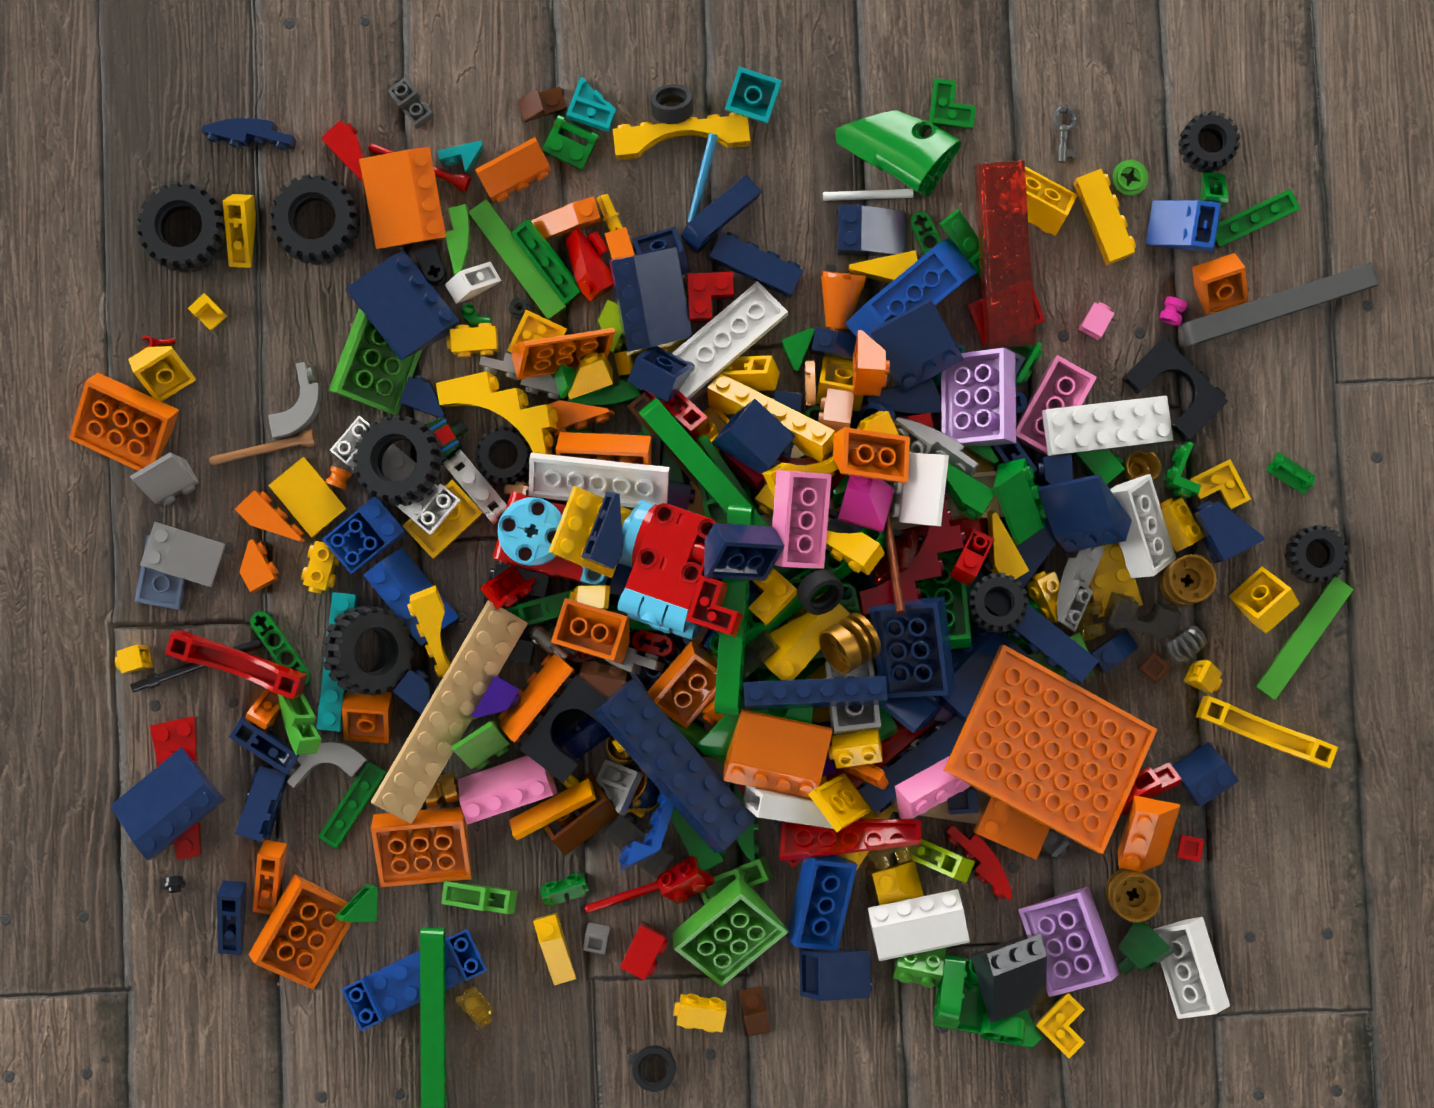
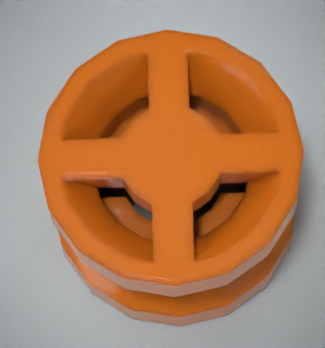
M331 466L330 477L326 479L325 483L347 490V481L352 477L353 473Z

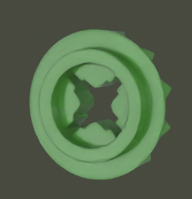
M1125 160L1115 167L1112 182L1116 190L1123 195L1134 196L1142 192L1147 186L1148 172L1140 162ZM1133 170L1132 174L1136 182L1132 181L1126 186L1127 179L1124 178V175L1127 176Z

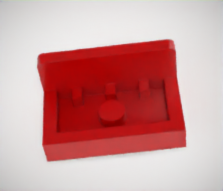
M512 565L485 583L480 589L498 610L504 605L507 608L518 600L517 596L520 595L521 598L532 591L530 586L536 580L532 577L525 581Z
M695 856L687 858L658 876L661 895L676 904L687 901L688 898L703 892L707 887L714 884L713 876L699 868Z

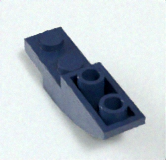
M226 119L207 124L201 128V132L207 137V140L215 143H220V140L229 142L228 145L235 148L249 147L251 139H253L252 142L256 144L266 145V143L274 144V147L287 151L288 148L295 150L297 142L293 135L277 132V126L273 121L263 119Z

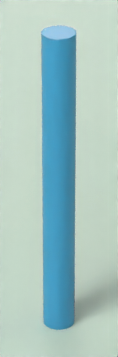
M709 133L687 222H690L699 213L718 137L716 134Z

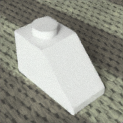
M487 262L459 271L445 286L457 304L474 298L502 280L492 263Z

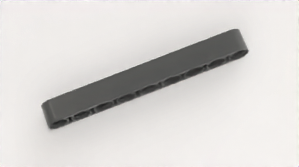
M1369 263L1186 322L1181 325L1187 345L1190 347L1355 294L1379 284L1373 266Z

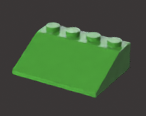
M359 308L328 391L391 415H398L402 405L400 403L401 396L408 378L413 376L422 350L401 361Z
M738 877L672 932L674 950L722 987L788 933V929L756 891Z

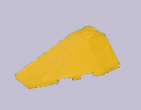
M840 603L833 610L825 614L813 615L807 612L777 630L775 629L770 632L753 651L779 679L794 680L821 649L819 645L820 632L831 625L838 624L841 619L850 615V612Z

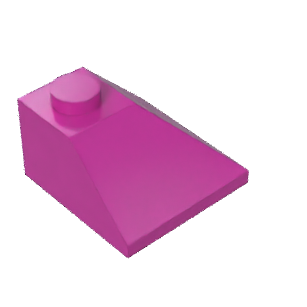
M850 475L838 520L883 532L894 489L883 480Z

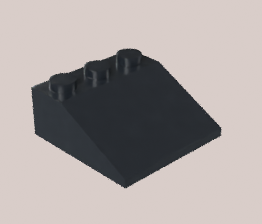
M1041 934L1023 935L971 955L990 1023L1046 1002L1047 955Z

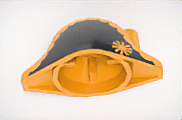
M640 769L639 773L643 774L626 812V814L632 812L640 818L643 817L645 812L653 810L659 804L657 803V798L660 792L658 787L642 769Z

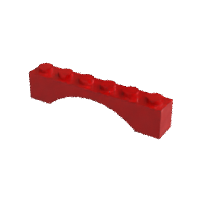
M183 630L171 632L165 654L171 657L240 676L265 687L273 693L293 700L301 696L308 674Z

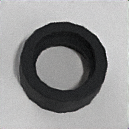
M665 85L656 89L651 95L652 116L661 123L678 124L689 119L694 112L693 94L682 85ZM669 102H679V103H682V104L677 105V106H670V107H668V106H663V104H666V103H669Z
M826 569L816 570L808 574L801 581L797 590L798 600L806 611L813 615H821L833 610L840 603L844 594V587L841 581L832 571ZM830 584L828 590L821 597L811 600V597L819 588Z
M657 1045L647 1046L640 1050L634 1058L632 1066L633 1078L637 1085L651 1092L662 1091L667 1088L674 1080L676 1072L675 1059L671 1052ZM649 1055L661 1056L667 1063V1074L659 1082H650L641 1074V1063Z

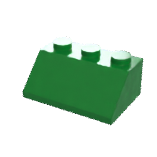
M1025 458L999 464L993 487L1015 545L1021 544L1044 528L1045 520L1048 518L1040 500L1039 486H1035L1033 481V469L1027 465Z

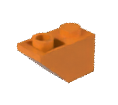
M255 539L248 541L239 571L249 591L252 593H256L278 580L276 574L279 573L275 564L272 561L269 562L265 554L268 552L261 541L258 543Z

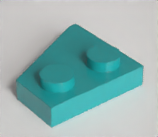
M580 77L566 113V118L609 132L616 114V108L605 101L597 90L594 91L583 77Z

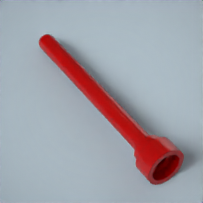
M376 144L368 146V150L377 155L394 152ZM434 167L435 177L453 183V186L459 191L466 192L471 183V175L463 172L455 175Z
M659 881L587 904L585 911L592 913L660 890Z

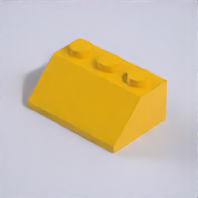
M1018 163L996 204L1001 206L1003 210L1021 217L1025 222L1032 223L1040 227L1042 231L1056 236L1068 216L1077 194Z

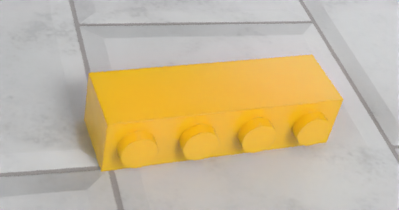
M1102 169L1076 178L1073 182L1074 188L1106 266L1132 256L1135 253L1136 244L1133 237L1127 233V221L1124 215L1119 213L1117 208L1119 207V202L1116 195H1112L1109 186H1111L1108 175L1106 173L1103 174Z

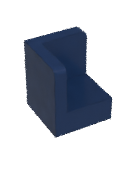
M966 789L947 799L948 813L950 815L978 813L976 789Z

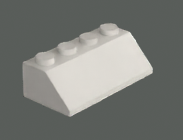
M1151 474L1118 484L1110 489L1132 520L1126 541L1119 542L1126 561V568L1131 578L1155 576L1176 559Z
M958 889L868 908L869 921L879 961L970 943L964 909Z
M1203 917L1186 919L1153 929L1174 950L1170 956L1160 963L1177 1018L1213 1015L1229 1007L1230 1003Z

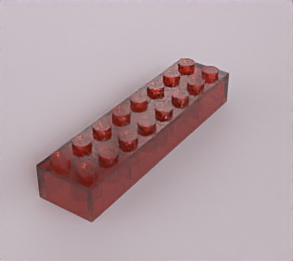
M1025 160L979 163L974 166L985 348L1036 345Z

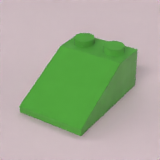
M497 721L488 722L451 747L470 769L477 767L480 770L490 763L488 759L495 754L497 757H500L509 751L507 746L512 743L504 731L497 725Z

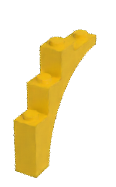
M487 371L436 383L439 405L447 408L475 406L489 409L514 425L527 440L533 453L553 455L551 447H553L554 442L549 431L557 429L556 422H558V415L553 406L544 404L526 408L528 406V397L523 390L512 388L497 392L499 389L498 379L494 374Z

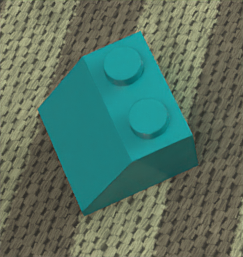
M738 67L725 110L768 124L781 89L782 80Z

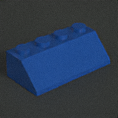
M400 548L377 563L364 574V577L395 615L400 616L404 620L403 624L409 627L411 634L417 642L425 647L428 642L425 636L421 638L416 627L419 624L417 617L411 616L407 604L410 603V595L430 588L433 584L406 551ZM440 594L445 606V613L441 623L440 633H442L460 617Z
M836 855L803 859L788 924V933L786 934V937L794 947L838 950L857 863Z

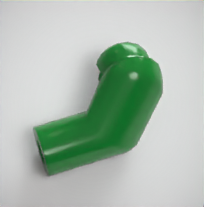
M465 303L462 306L461 314L468 325L478 327V324L491 323V317L479 316L473 304Z

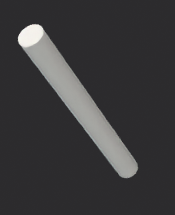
M913 189L823 192V201L913 198Z

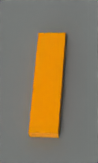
M586 779L510 819L513 837L519 840L596 800L592 782Z

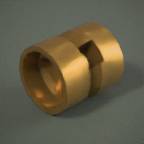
M454 772L441 775L440 779L436 781L425 800L429 809L441 806L443 801L447 804L460 801L459 786Z

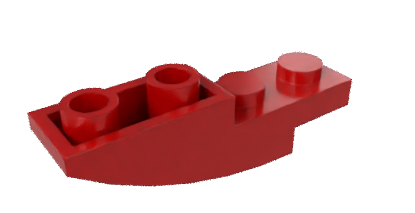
M1170 762L1153 770L1149 766L1139 771L1120 817L1129 814L1134 795L1152 798L1181 784V777Z
M950 824L944 830L949 834L946 838L956 847L960 844L965 849L963 854L970 860H978L977 864L973 867L977 872L974 876L984 885L987 882L994 887L992 892L1002 900L1005 897L1010 901L1013 897L1007 876L992 850L976 833L973 832L967 838Z

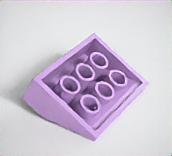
M1005 348L961 353L964 358L963 361L941 372L942 433L963 446H995L1016 443L1015 353Z
M1089 886L1018 909L1027 935L1041 934L1047 955L1046 990L1049 997L1110 982L1120 974Z

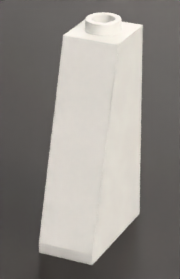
M750 786L745 787L742 804L759 818L834 829L812 799Z

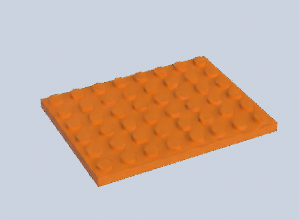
M1000 645L943 771L1094 852L1103 854L1157 729L1013 649Z

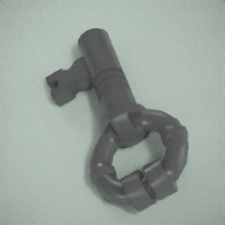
M1061 104L1055 110L1052 118L1054 125L1059 131L1057 162L1066 163V158L1077 159L1078 157L1075 155L1078 153V150L1071 151L1067 149L1068 133L1075 127L1077 116L1072 106ZM1060 113L1071 115L1070 125H1061L1059 123Z

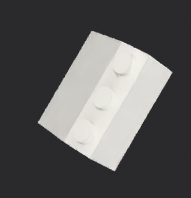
M909 453L908 483H894L896 499L892 505L893 512L891 516L893 517V522L941 526L949 455Z

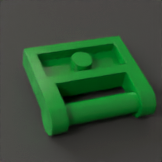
M558 115L542 151L583 171L600 134L595 131L589 132L565 120V117ZM563 128L588 140L587 145L584 146L559 134L561 129Z

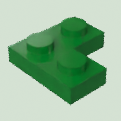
M934 78L928 121L937 126L973 130L976 106L954 103L957 81Z

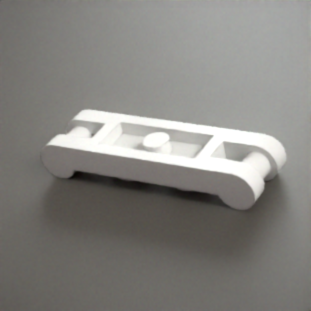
M459 449L455 452L456 455L450 460H445L443 465L487 518L495 524L498 521V517L506 510L507 504L462 450ZM463 462L465 467L458 471L455 467ZM496 502L498 507L491 511L488 507Z

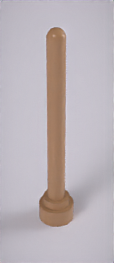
M309 428L299 433V436L212 456L209 458V463L217 465L297 445L308 448L316 446L317 439L313 428Z

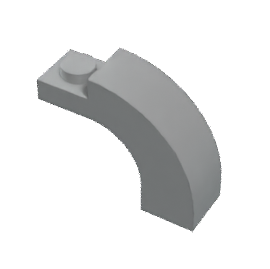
M305 362L296 364L300 385V395L296 404L285 412L268 415L272 438L276 440L288 438L302 432L312 423L320 409L322 386L318 382L312 383L315 380L314 371Z
M320 743L317 753L299 754L300 756L297 761L301 766L296 765L289 772L288 776L290 778L287 783L293 788L298 787L317 765L325 762L339 766L349 776L354 777L367 763L369 758L357 748L345 743Z

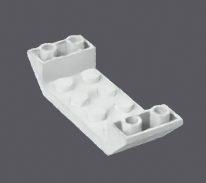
M360 416L357 417L330 449L333 454L352 469L357 466V463L353 462V454L358 452V449L354 448L356 442L361 443L363 439L360 436L364 430L369 431L371 429L370 424ZM394 444L383 455L382 470L385 477L390 481L397 482L405 479L416 466V462ZM441 483L439 486L434 484L432 487L434 492L430 496L425 494L423 501L419 503L413 501L411 505L404 506L399 504L397 506L430 535L434 533L461 501Z

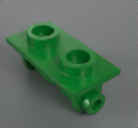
M1280 452L1276 453L1266 469L1268 473L1302 495H1305L1307 490L1311 489L1315 483L1314 479L1316 476Z
M584 872L570 874L565 879L550 881L540 887L541 898L544 900L545 906L550 905L551 907L566 902L565 893H568L570 900L589 892Z

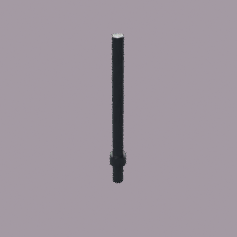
M258 638L233 648L249 652L263 647V642ZM188 663L160 674H150L146 679L132 683L130 686L133 693L148 687L155 688L160 686L162 682L207 666Z

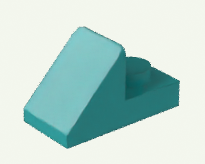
M480 140L438 150L437 153L442 165L453 166L458 164L459 160H463L465 172L469 175L482 155L484 147Z

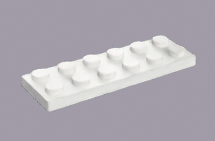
M758 281L672 353L694 365L693 370L679 390L688 399L694 396L788 316V311Z
M1167 396L1042 410L1048 456L1173 441Z
M539 453L530 454L529 496L568 501L573 486H577L602 498L605 497L606 492L620 494V506L635 508L640 500L656 505L667 503L669 467Z

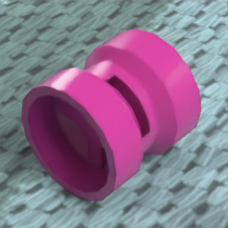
M1167 296L1164 302L1165 310L1161 311L1159 319L1165 323L1180 326L1183 319L1181 314L1186 310L1188 303L1182 299Z

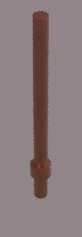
M890 504L884 526V535L896 614L902 615L906 611L891 519L893 510L892 504Z

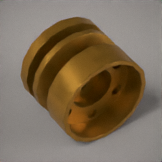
M1186 555L1172 561L1162 569L1159 577V588L1163 597L1177 606H1189L1207 599L1213 593L1217 583L1216 572L1212 564L1204 557L1198 555ZM1184 578V581L1188 582V585L1185 586L1184 582H1181V579Z
M857 612L851 613L846 618L841 619L838 624L831 625L819 634V645L825 659L833 669L843 675L855 670L861 663L868 662L870 658L876 657L881 651V643L874 627L868 619Z
M1124 868L1119 869L1106 882L1105 895L1108 904L1115 912L1128 921L1137 923L1146 921L1154 916L1160 907V888L1153 879L1143 872ZM1127 891H1135L1133 895L1129 894L1128 896L1126 894Z

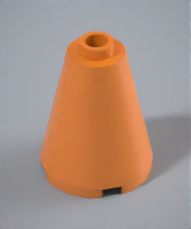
M833 271L821 272L825 325L830 327V330L843 332V329H848L845 323L854 314L866 276Z

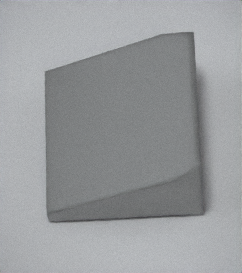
M589 922L585 933L583 950L605 955L610 927Z

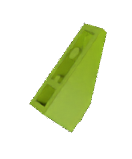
M922 838L921 845L900 847L898 852L900 855L965 883L975 861Z

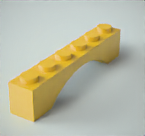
M730 113L729 116L725 117L713 114L707 116V119L690 117L678 124L642 122L640 126L631 127L630 124L618 125L617 128L613 129L616 160L640 158L657 143L678 136L708 138L709 133L718 135L716 142L726 148L750 146L748 117L735 113Z
M722 373L707 387L708 405L725 414H735L750 401L756 399L795 435L791 442L803 454L821 462L833 451L835 430Z
M889 411L876 412L861 420L857 428L899 435ZM832 456L819 463L809 465L780 463L763 472V476L773 497H775L777 470L832 474L834 476V471L838 470V466Z
M766 484L755 500L759 505V511L769 517L770 515L773 516L774 497L768 484ZM827 530L826 549L830 551V555L840 562L842 559L848 562V566L857 573L862 571L869 575L885 554L880 543L862 532L848 534Z
M435 585L410 595V603L407 606L411 616L417 617L419 622L416 625L421 638L425 636L428 642L425 645L430 658H435L437 664L434 665L437 676L441 678L445 675L451 663L444 652L440 632L445 606Z
M1203 696L1195 716L1322 768H1331L1338 749L1337 746L1267 721L1211 696Z

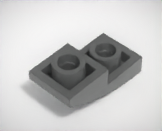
M406 77L387 90L416 129L434 117L433 112Z

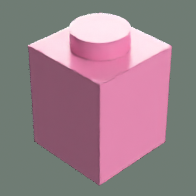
M1094 302L1078 330L1099 340L1114 313L1110 311L1111 308L1106 304Z

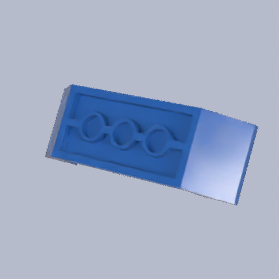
M947 238L933 247L864 304L845 325L856 338L858 330L864 331L872 338L870 330L930 298L936 306L956 288L961 287L972 278L977 271L954 243Z
M661 791L657 798V803H660L659 808L657 807L656 811L653 812L650 824L653 825L652 830L650 829L649 833L646 834L643 844L633 841L629 846H625L622 849L618 862L621 863L620 870L625 871L654 856L660 850L674 807Z
M468 928L446 937V989L487 971ZM420 950L341 989L360 1031L420 1002Z

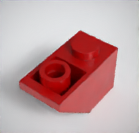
M973 529L949 576L970 587L986 558L994 538Z

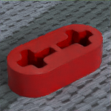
M640 630L632 638L635 649L661 657H670L676 651L675 641L668 636ZM645 637V639L652 641L651 645L643 644L642 646V643H639L640 638L643 639ZM666 642L669 645V648L664 649V651L662 648L657 647V643L665 644Z

